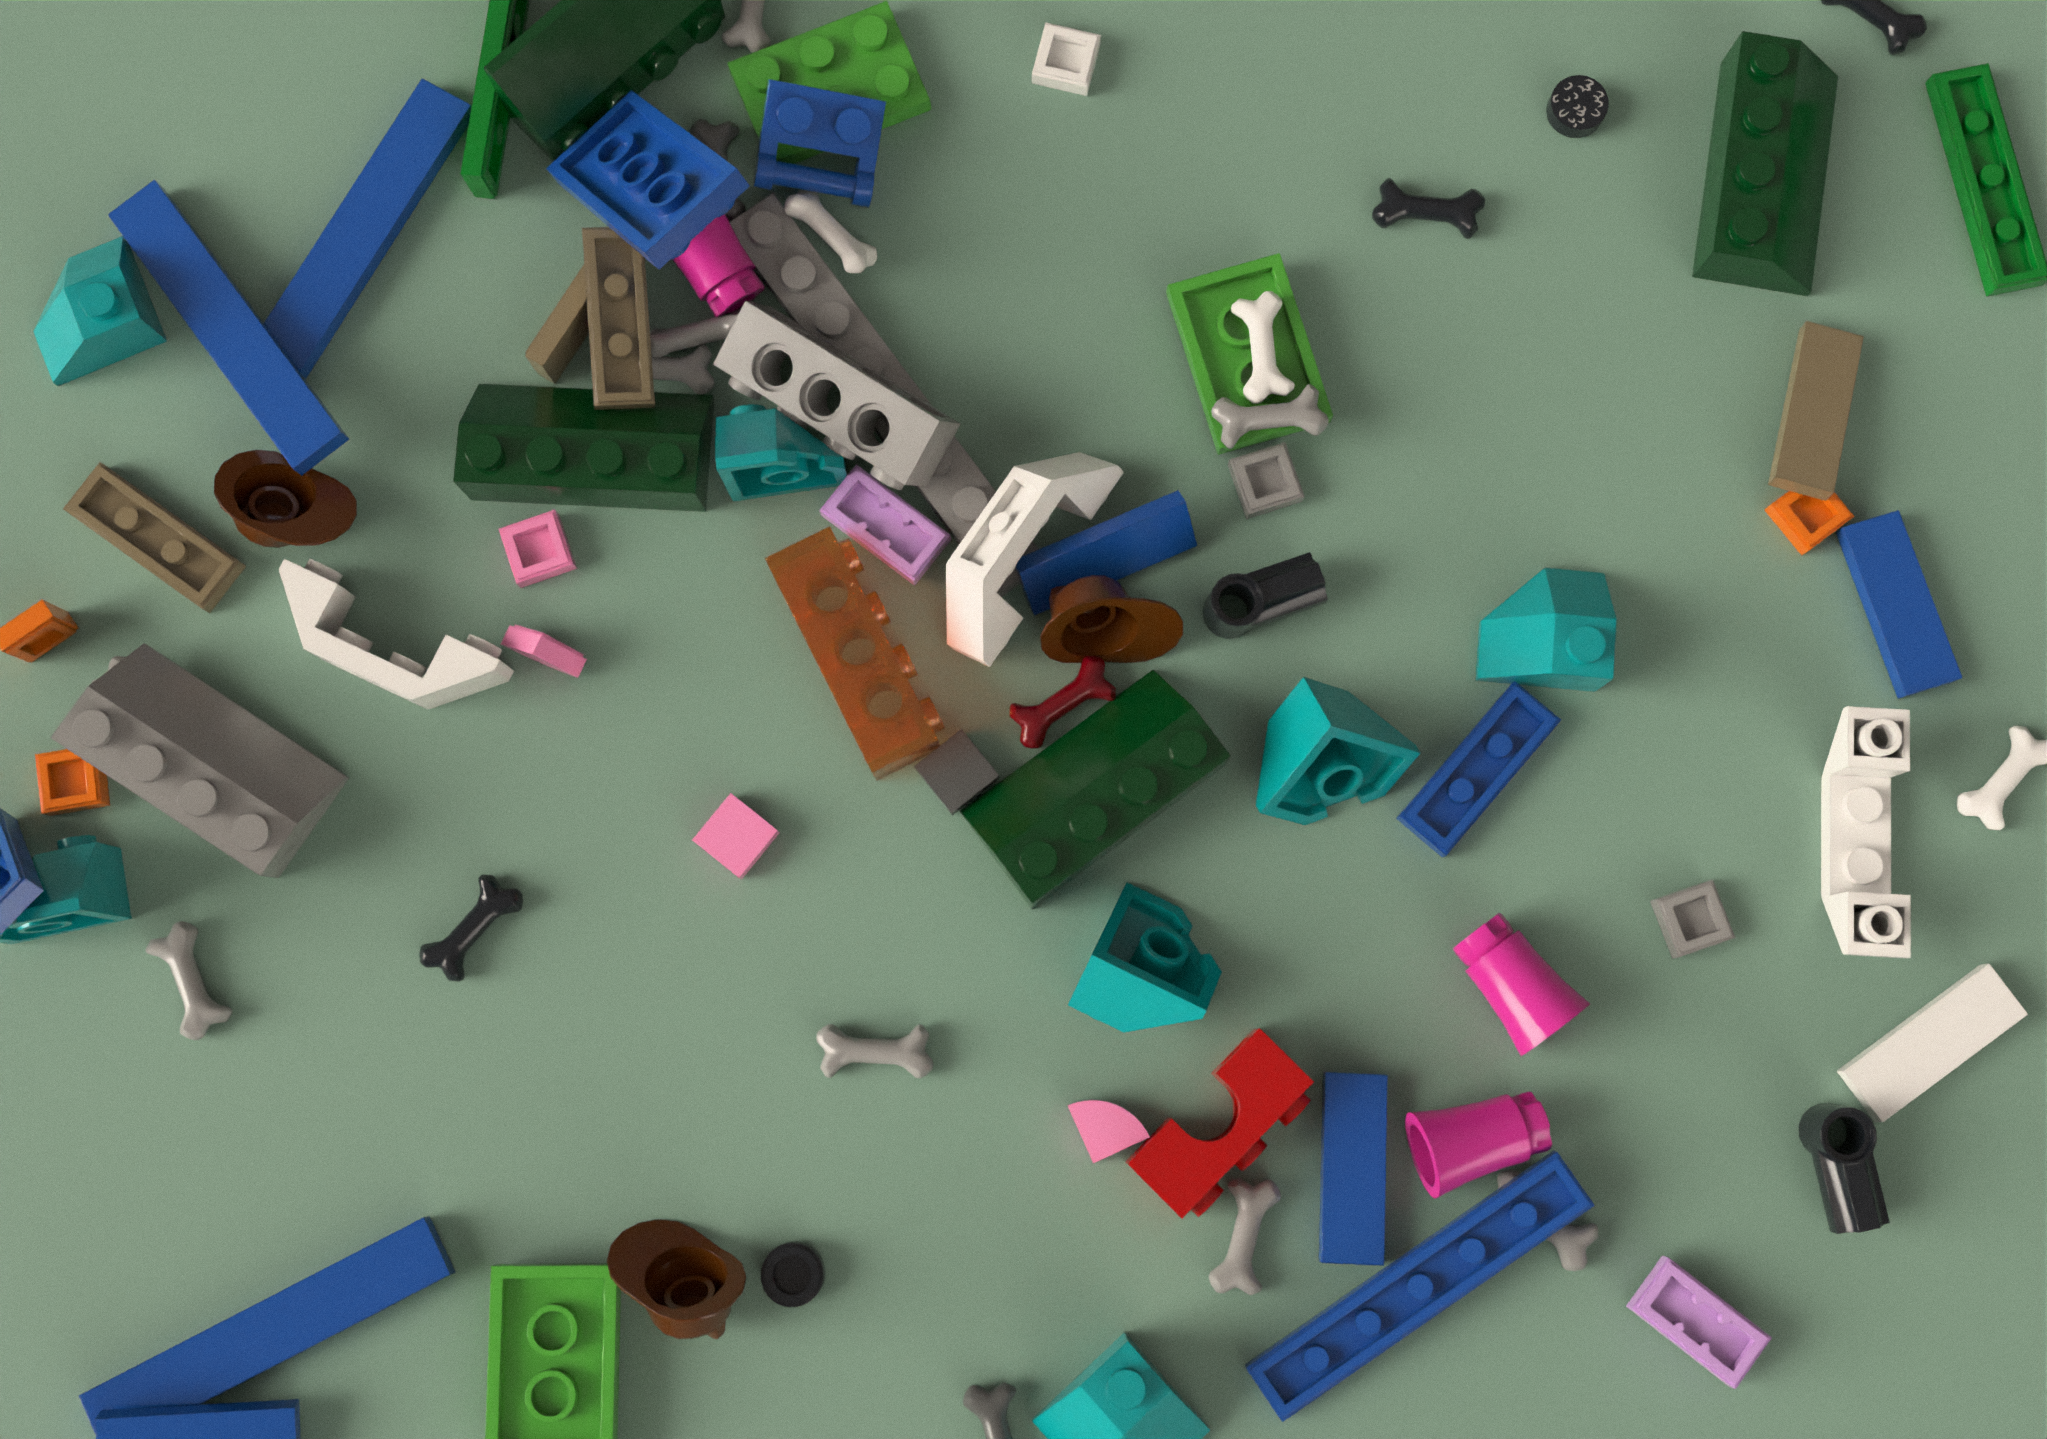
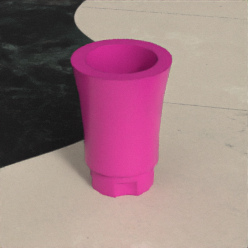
M725 214L709 223L691 240L689 247L683 254L672 259L686 277L699 299L707 302L710 310L717 318L736 309H741L745 301H753L765 288L753 271L755 265L741 245Z
M1498 913L1453 948L1458 958L1466 966H1469L1465 972L1483 993L1503 1023L1520 1056H1523L1590 1005L1584 997L1566 983L1537 953L1520 930L1514 933L1513 928L1501 913Z
M1531 1091L1513 1097L1504 1094L1480 1102L1446 1109L1408 1112L1405 1117L1407 1142L1416 1171L1427 1192L1435 1199L1467 1182L1497 1170L1526 1162L1530 1159V1155L1551 1150L1552 1147L1550 1124L1541 1102L1535 1098Z

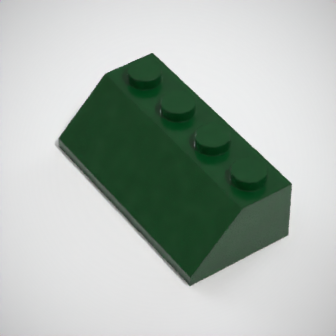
M561 0L484 67V70L511 120L554 162L631 90L638 95L654 80L660 81L670 75L676 68L679 58L696 43L702 44L712 38L718 31L721 21L726 16L721 0Z
M1742 31L1721 62L1692 273L1694 278L1808 296L1812 291L1838 75L1801 40Z
M479 384L459 421L453 482L470 500L706 512L714 397L713 395L654 392L655 408L594 410L593 389Z
M1151 670L1117 695L1114 701L1106 703L962 809L960 813L1031 909H1033L1222 769L1231 755L1196 709L1158 673Z

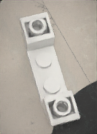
M1078 452L1017 465L1012 468L946 563L947 645L953 650L988 667L992 665L1023 620V617L997 591L1013 572L1017 562L1037 533L1047 523L1055 507L1089 520L1093 518L1124 473L1118 465Z
M286 559L283 560L279 567V573L303 649L336 667L427 710L509 682L514 670L498 659L502 649L472 634L468 635L465 643L445 635L428 669L396 652H393L389 661H386L369 653L373 642L340 627L356 596L339 585L343 577L342 574L312 559H309L305 568Z
M1853 706L1843 708L1821 777V898L1843 955L1911 958V895L1891 894V777L1910 771V710Z

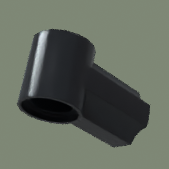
M1310 552L1247 574H1228L1216 583L1207 597L1202 611L1204 622L1208 629L1218 637L1225 639L1239 638L1252 628L1325 604L1328 600L1325 579L1318 562L1313 559ZM1230 594L1238 596L1247 606V616L1240 619L1228 617L1220 608L1219 598Z
M1819 1103L1810 1107L1801 1117L1799 1138L1803 1147L1812 1154L1830 1231L1836 1234L1860 1233L1879 1229L1881 1226L1890 1223L1873 1155L1877 1143V1131L1872 1120L1863 1111L1852 1107L1831 1103ZM1841 1118L1846 1126L1847 1135L1842 1145L1833 1149L1828 1141V1129L1835 1119Z

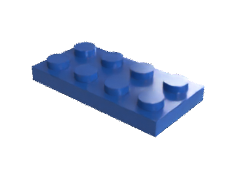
M632 90L546 168L560 186L659 270L669 260L683 254L689 247L691 240L715 218L727 213L734 205L736 198L750 186L736 167Z

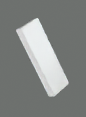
M1981 964L1838 1069L1837 1073L1873 1121L1883 1123L2027 1016L2028 1013L1990 964Z

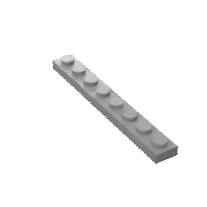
M774 193L729 222L741 245L754 263L755 271L792 320L930 404L792 217L785 214L783 205ZM884 414L877 419L874 426V431L882 442L886 440L889 434V422ZM955 436L928 485L915 486L958 545L996 493ZM1033 541L1022 556L1038 550ZM1016 568L997 591L1001 597L1021 584Z

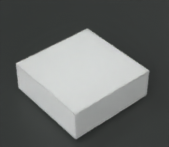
M1045 22L1032 71V84L1087 96L1101 44V35Z

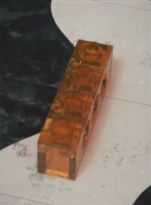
M829 526L766 557L765 560L876 781L929 755L937 749L940 744L935 733L945 729L944 724L929 696L918 701L908 681L918 674L904 645L901 643L891 647L881 627L891 623L890 618L875 590L866 595L864 594L855 576L864 571V567L850 539L847 538L838 543ZM828 587H840L848 592L846 603L836 611H824L816 606L819 594ZM862 638L871 641L875 645V651L871 659L866 663L853 665L843 659L844 648L852 640ZM892 691L902 698L901 708L894 716L878 718L869 712L870 702L879 692Z

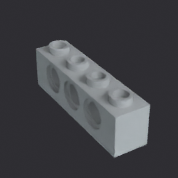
M745 301L713 365L731 375L728 384L733 389L755 400H760L763 395L778 405V411L806 430L810 425L826 435L822 442L837 454L854 460L855 456L858 455L874 465L870 474L882 483L897 490H902L904 485H928L961 425L956 420L771 306ZM789 356L792 361L793 370L789 380L783 383L780 376V367L783 360ZM837 385L840 390L841 401L837 410L831 413L827 406V395L830 389ZM884 414L889 422V434L886 440L879 444L875 438L874 426L877 419Z

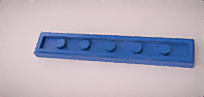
M423 78L264 322L305 380L469 125L472 106Z
M156 180L150 182L108 214L292 469L302 476L349 440L340 425L175 202Z
M1553 1150L1245 1364V1367L1280 1420L1284 1422L1595 1205L1558 1152Z
M430 1216L423 1217L80 1394L79 1398L94 1433L95 1418L101 1410L201 1405L456 1272Z

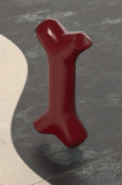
M1086 656L1075 679L1040 704L1024 706L1012 703L1010 705L1009 717L1021 726L1020 742L1024 747L1039 749L1043 745L1049 727L1086 700H1115L1116 687L1104 677L1105 662L1102 658Z

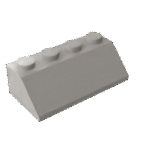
M145 643L87 686L50 737L253 872L265 877H280L349 779L348 776Z

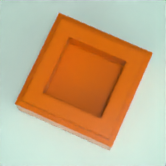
M1788 491L1764 509L1801 556L1855 517L1835 492L1824 501Z
M42 599L0 628V650L28 663H32L75 634L79 627L69 612Z
M68 749L35 754L41 814L54 816L110 806L106 774Z

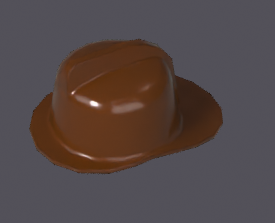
M256 449L238 453L223 462L215 475L214 495L220 507L232 517L238 531L249 541L263 547L281 548L289 545L315 546L337 539L348 531L357 517V500L347 486L335 478L312 468L301 476L292 469L284 456L276 451Z
M1090 575L1079 578L1067 585L1056 586L1051 589L1049 596L1051 620L1046 623L1040 635L1042 651L1048 658L1061 663H1082L1086 656L1100 657L1104 662L1111 663L1145 662L1163 656L1178 644L1183 636V619L1176 609L1161 601L1131 598L1121 584L1106 575Z
M656 1219L635 1224L622 1231L614 1240L607 1257L610 1278L624 1293L646 1308L654 1325L665 1335L677 1339H694L704 1335H708L713 1339H719L725 1332L726 1319L731 1312L732 1305L743 1293L747 1279L742 1262L695 1229L678 1221Z

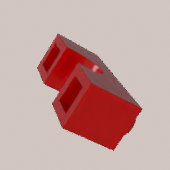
M1260 1028L1253 1029L1211 1072L1227 1089L1233 1102V1116L1224 1132L1211 1139H1195L1188 1135L1172 1118L1168 1117L1150 1135V1138H1147L1125 1161L1181 1219L1190 1210L1197 1217L1201 1216L1224 1191L1217 1182L1234 1165L1241 1172L1250 1166L1267 1147V1144L1261 1139L1264 1133L1277 1120L1284 1126H1287L1311 1101L1304 1092L1314 1081Z

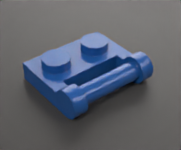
M768 79L753 187L771 190L772 184L850 198L851 205L869 208L873 194L874 173L886 101ZM778 143L857 157L854 175L776 161Z

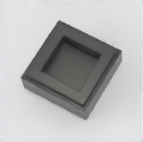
M962 729L914 766L918 774L952 816L999 779L998 773Z

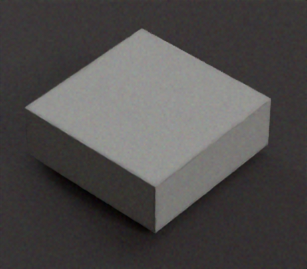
M1286 442L1229 459L1228 468L1246 519L1303 501L1305 496Z
M1713 880L1650 901L1672 959L1736 938Z

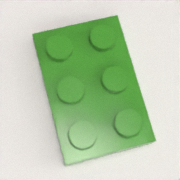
M887 1L727 63L758 141L768 79L886 101L882 129L931 110L930 98ZM778 143L776 161L795 164L825 151Z
M1280 253L1167 285L1166 295L1218 455L1304 431L1302 428L1295 426L1253 430L1241 436L1232 449H1228L1221 442L1222 425L1211 414L1212 407L1222 397H1226L1239 406L1245 407L1287 403L1295 400L1302 393L1306 385L1311 384L1319 391L1318 408L1327 415L1328 423L1331 422L1333 413ZM1273 291L1282 300V307L1275 316L1272 325L1276 365L1286 378L1294 382L1295 386L1293 391L1287 396L1270 394L1262 403L1253 404L1243 395V388L1252 376L1253 370L1249 329L1241 318L1231 312V307L1239 298L1254 301L1263 292Z
M607 1263L495 1264L491 1266L485 1439L618 1438L621 1289L610 1278Z

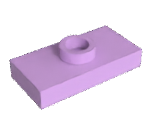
M858 465L854 466L819 510L821 516L914 586L951 541L949 533Z
M1665 1256L1659 1259L1626 1305L1632 1312L1733 1389L1738 1387L1772 1339L1771 1336L1669 1257Z

